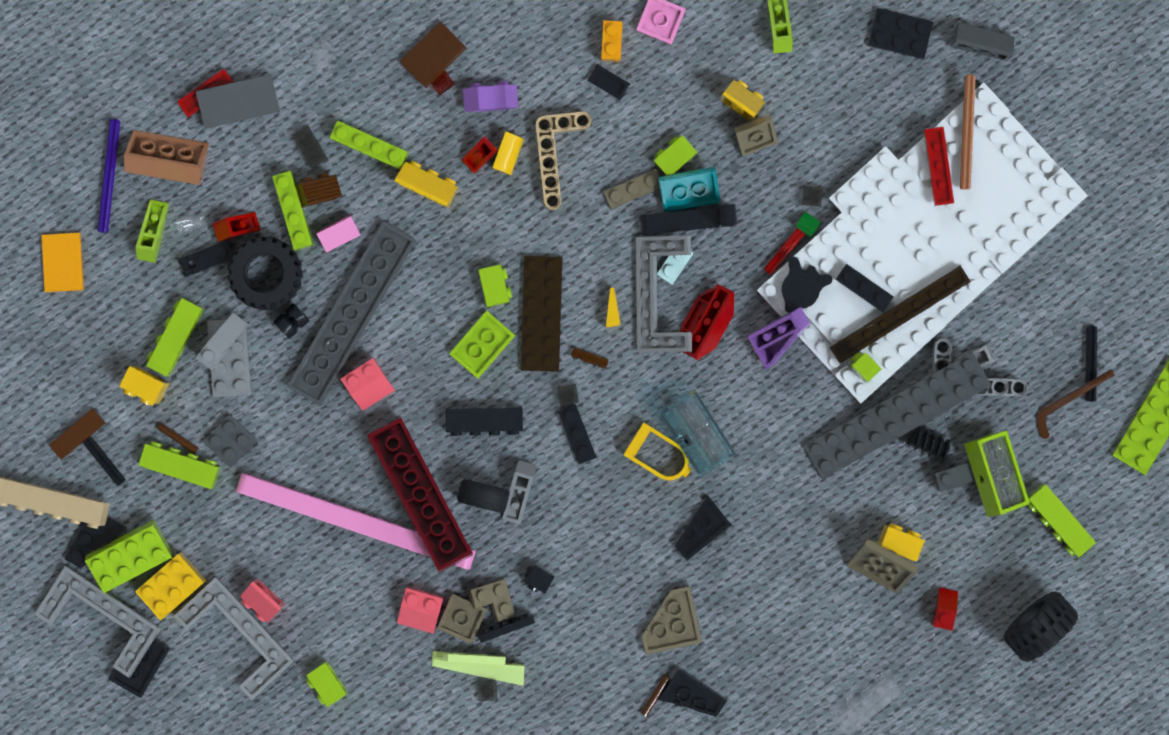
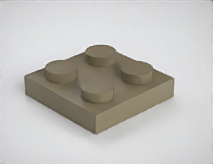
M770 114L734 128L738 146L743 157L778 143Z
M452 593L437 629L472 644L488 608L482 606L473 609L470 600Z

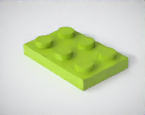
M486 311L449 354L479 379L516 335Z

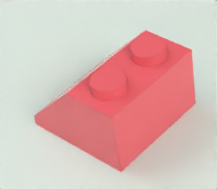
M372 358L341 378V381L362 411L395 391L375 358Z
M258 578L240 596L243 599L241 601L242 604L248 609L252 608L257 612L255 614L256 617L262 622H270L286 605Z
M407 586L397 623L434 634L444 597Z

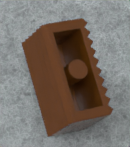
M329 173L318 175V179L312 180L311 177L301 179V183L296 185L302 208L342 197L337 176H329Z

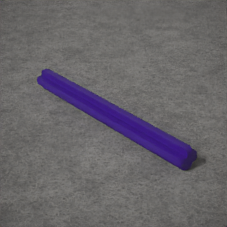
M117 119L109 120L97 231L101 233H108L120 131V121Z

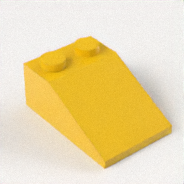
M733 80L722 94L720 101L751 122L764 105L765 101L762 100L764 97L756 91L753 93L747 89L748 85L741 80H738V82Z

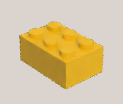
M181 552L135 592L161 621L207 580Z

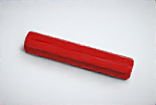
M796 228L765 266L764 270L772 275L805 233Z

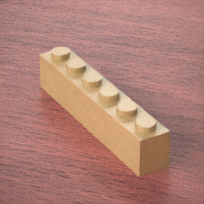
M0 477V506L7 507L8 504L15 505L14 509L26 511L27 508L33 510L32 513L37 515L48 513L51 514V518L62 520V517L68 518V522L80 524L81 521L87 523V527L96 529L106 524L110 507L108 502Z

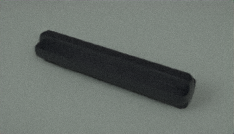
M92 437L84 441L85 447L117 486L123 484L126 479Z

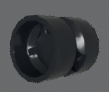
M294 303L285 310L286 314H280L273 321L289 339L298 332L297 328H303L310 321ZM292 316L296 319V322L294 324L289 319Z

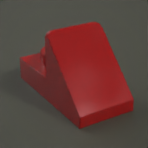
M484 136L462 161L475 174L497 154L498 150Z

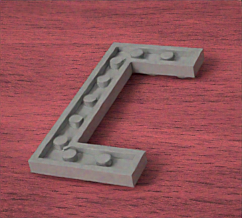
M691 236L636 237L637 352H692V332L657 333V256L691 255Z
M65 566L34 615L52 625L71 594L75 595L133 634L113 665V668L125 676L131 677L161 628L109 593H103L100 587L70 567Z
M215 577L174 617L188 630L212 606L216 605L267 660L239 686L253 700L295 660L219 578Z

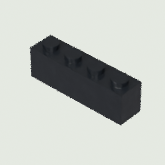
M523 408L445 409L446 432H450V436H462V432H469V436L481 435V432H489V435H500V431H508V435H519V431H523Z

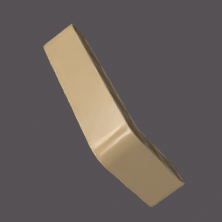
M586 112L546 115L539 117L536 121L545 206L549 210L554 211L561 206L554 134L588 129L591 125V117ZM585 116L588 119V123L585 126H580L577 123L579 117ZM566 118L569 121V125L566 128L559 127L558 122L560 119ZM541 121H548L550 127L547 130L540 129L539 124ZM545 139L552 142L551 148L543 149L541 147L542 141ZM550 158L554 161L552 168H545L543 166L545 159ZM549 177H553L556 180V185L552 188L545 185V181ZM555 196L558 199V204L554 207L547 204L549 197Z

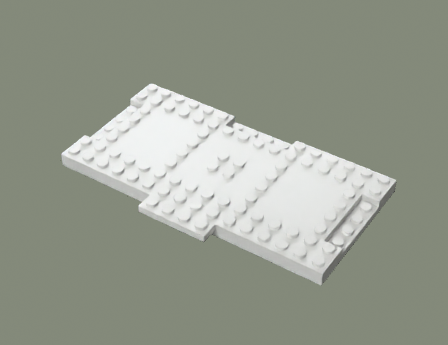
M984 82L975 90L971 188L969 190L960 189L964 101L934 127H944L954 204L934 206L925 136L899 160L885 146L828 198L841 213L793 256L799 259L802 270H806L809 266L813 265L820 275L828 274L832 277V283L820 291L816 302L812 306L803 309L811 324L799 338L860 404L1088 196L1009 112L1010 110ZM788 262L756 290L780 317L788 314L785 311V302L781 291L782 283L789 273ZM846 264L894 296L883 313L960 265L971 281L859 351L860 353L866 352L882 368L869 382H863L848 366L852 363L850 359L853 356L839 364L829 348L883 314L835 280Z

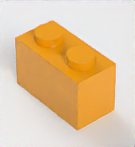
M603 20L602 62L621 61L623 21Z

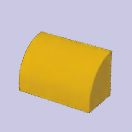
M505 131L493 169L512 175L524 139Z

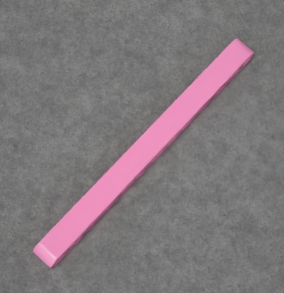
M241 473L236 488L238 493L429 557L415 530L395 525L380 518L246 473ZM472 550L473 556L455 566L470 570L476 551Z

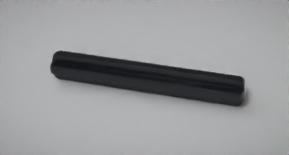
M1097 326L1086 327L1085 384L1097 378ZM1097 386L1085 393V400L1087 402L1096 401Z

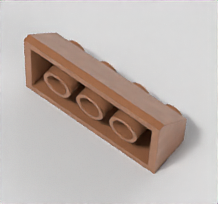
M133 130L124 154V172L200 185L204 175L209 143Z

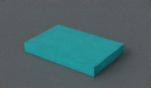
M715 166L658 177L664 213L721 203Z

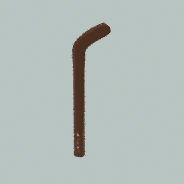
M1112 369L1042 409L1037 417L1041 437L1044 439L1049 438L1046 424L1047 415L1115 376Z

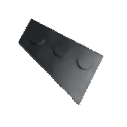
M708 495L675 545L686 561L690 560L732 526Z
M107 517L105 526H99L98 529L87 527V523H84L64 560L82 569L86 565L85 558L87 554L110 543L126 526Z
M681 668L678 669L658 699L662 702H670L676 706H684L717 717L727 702L726 698Z

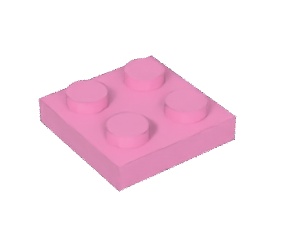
M648 0L636 31L672 45L686 9L666 0Z

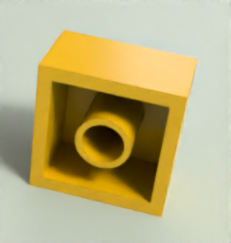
M129 366L119 387L123 388V393L131 397L138 396L140 397L139 401L150 406L160 404L170 383L137 366Z
M890 523L889 526L884 525L878 544L887 550L894 551L899 556L917 562L925 541L920 538L921 534L909 529L907 533L903 532V527Z

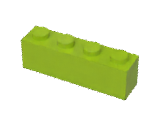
M340 121L336 122L330 136L331 140L398 170H401L409 155L403 149Z
M288 171L272 176L294 250L298 251L315 246L304 208L301 206L297 193V184L293 172Z
M185 298L176 301L173 307L175 311L173 316L167 318L164 324L166 329L163 335L159 334L155 341L157 346L154 352L150 351L146 359L148 362L147 367L166 377H170L205 310Z
M151 441V444H145L138 466L205 488L214 489L221 468L217 466L216 461L206 459V461L198 460V455L188 453L186 456L180 454L181 450L170 447L168 450L162 448L163 444Z
M1042 484L1028 496L1030 504L1027 506L1033 513L1036 511L1041 516L1039 520L1045 527L1050 526L1054 531L1052 535L1058 542L1062 540L1065 543L1066 547L1064 549L1070 556L1080 557L1096 543L1046 484Z

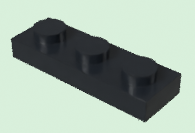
M848 264L843 267L835 279L882 313L894 298L890 293Z
M576 404L559 410L558 413L578 464L597 458Z
M528 613L517 616L518 620L511 622L509 619L499 623L500 627L493 629L490 626L482 629V633L478 636L480 642L483 643L534 624L533 614L528 615Z

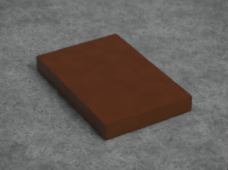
M440 21L399 62L427 88L467 48Z

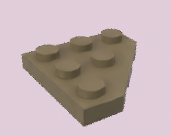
M690 586L670 590L642 634L646 655L702 643Z

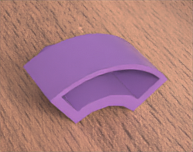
M508 81L497 82L495 86H482V83L470 84V88L463 89L465 112L519 108L517 85H509Z

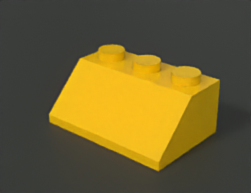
M414 161L410 163L405 162L394 181L417 194L449 208L458 190V186H455L456 182L447 177L445 180L439 178V173L428 169L426 172L420 169L422 165Z

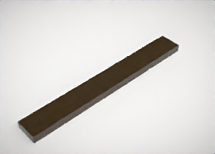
M960 265L829 348L840 364L971 281Z

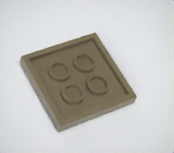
M868 539L847 563V567L896 594L918 570V566L914 565L912 561L903 559L894 551L887 550L877 542Z

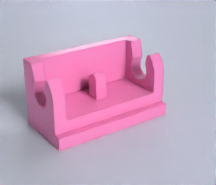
M350 214L318 230L317 236L325 251L328 252L360 236V233Z

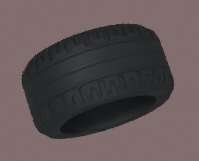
M464 479L459 486L457 501L462 504L503 513L506 510L510 492L504 488Z

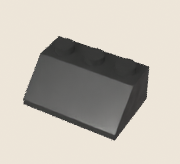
M962 21V23L959 22L956 25L951 47L1004 61L1012 57L1015 37L1010 36V32L1000 30L998 33L992 31L991 27L981 25L980 28L973 26L974 23L969 21Z

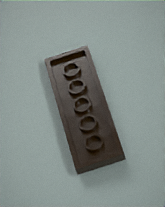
M524 256L521 371L559 372L563 257Z

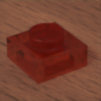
M446 70L431 83L439 96L455 85Z

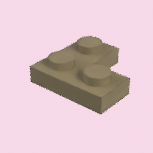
M505 579L468 590L473 609L491 604L496 622L515 616Z

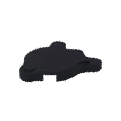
M797 257L789 258V273L781 286L785 311L787 313L799 307L804 309L812 306L818 299L820 291L832 283L830 275H820L813 265L809 266L806 270H802Z

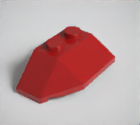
M717 284L714 288L698 295L680 328V332H692V352L683 353L699 360L717 347L734 315L733 291Z

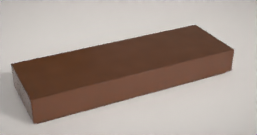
M93 408L49 444V446L62 460L105 425L106 422Z

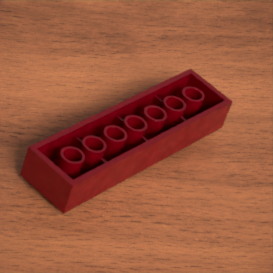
M402 418L368 434L367 439L438 574L473 556L471 548Z

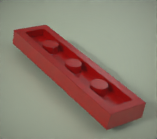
M944 127L924 129L934 206L954 204Z

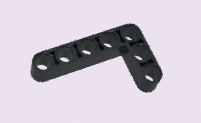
M736 204L719 205L717 208L641 215L642 235L736 226Z

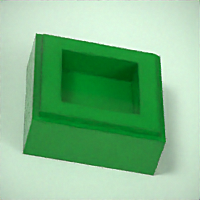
M804 212L795 227L811 237L821 222L807 212Z

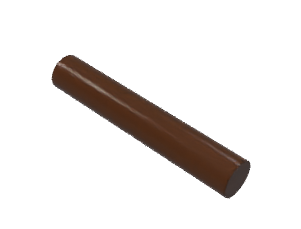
M161 423L157 429L192 453L195 454L199 447Z
M666 675L663 676L643 708L642 715L646 717L649 715L671 678Z

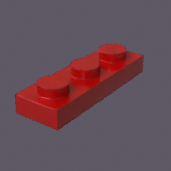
M223 69L177 102L187 117L190 118L200 111L196 91L234 81L227 71Z

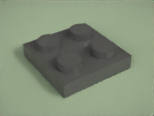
M229 414L203 443L232 468L255 444L257 439Z

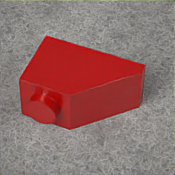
M255 212L228 217L213 223L218 242L260 231Z
M939 587L931 622L932 626L953 631L957 613L958 591Z

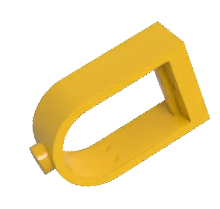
M644 422L623 454L663 480H676L681 476L686 478L692 469L688 466V454L681 445ZM650 431L677 447L683 453L684 466L679 473L673 476H665L635 458Z

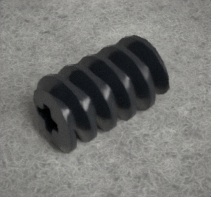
M919 426L913 432L907 447L909 448L914 444L915 451L921 447L922 454L928 450V457L935 453V460L942 456L943 463L949 453L951 441L947 439L943 443V436L936 440V433H932L929 436V430H925L922 433L923 429Z

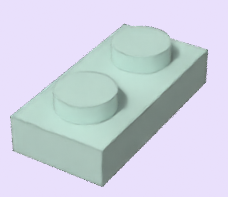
M691 251V255L668 256L657 275L673 285L693 255V252Z

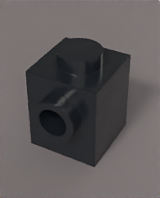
M535 564L533 568H528L524 577L527 578L525 582L528 584L527 587L534 592L539 590L546 593L555 575Z

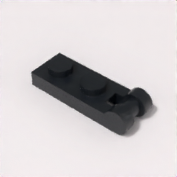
M228 240L182 257L178 259V263L182 265L184 270L182 273L184 278L231 260L233 252ZM194 260L196 267L191 268L189 262Z

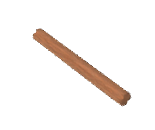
M965 75L960 168V189L969 190L971 188L975 75Z

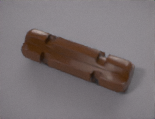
M574 348L571 354L575 359L580 358L581 361L592 365L597 364L601 368H606L608 364V359L604 357L599 358L598 355L587 351L582 352L578 348Z

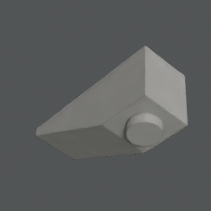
M233 312L207 342L196 359L210 370H214L248 326V323Z
M518 461L506 510L502 517L503 520L521 524L537 465Z

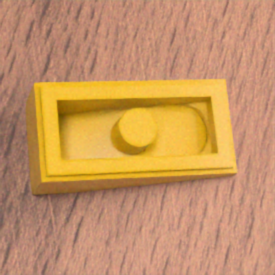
M613 287L610 288L606 328L620 326L615 289Z

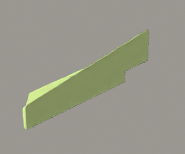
M433 651L432 666L521 686L524 685L525 664L506 663V655Z

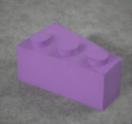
M799 307L756 330L747 337L767 370L778 362L811 323L802 307Z

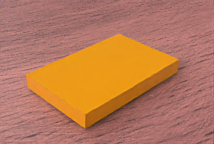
M81 233L41 235L45 292L84 290Z

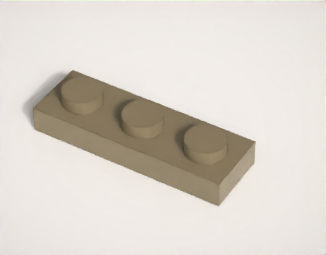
M657 169L604 191L610 208L614 209L660 189L658 180L660 176Z

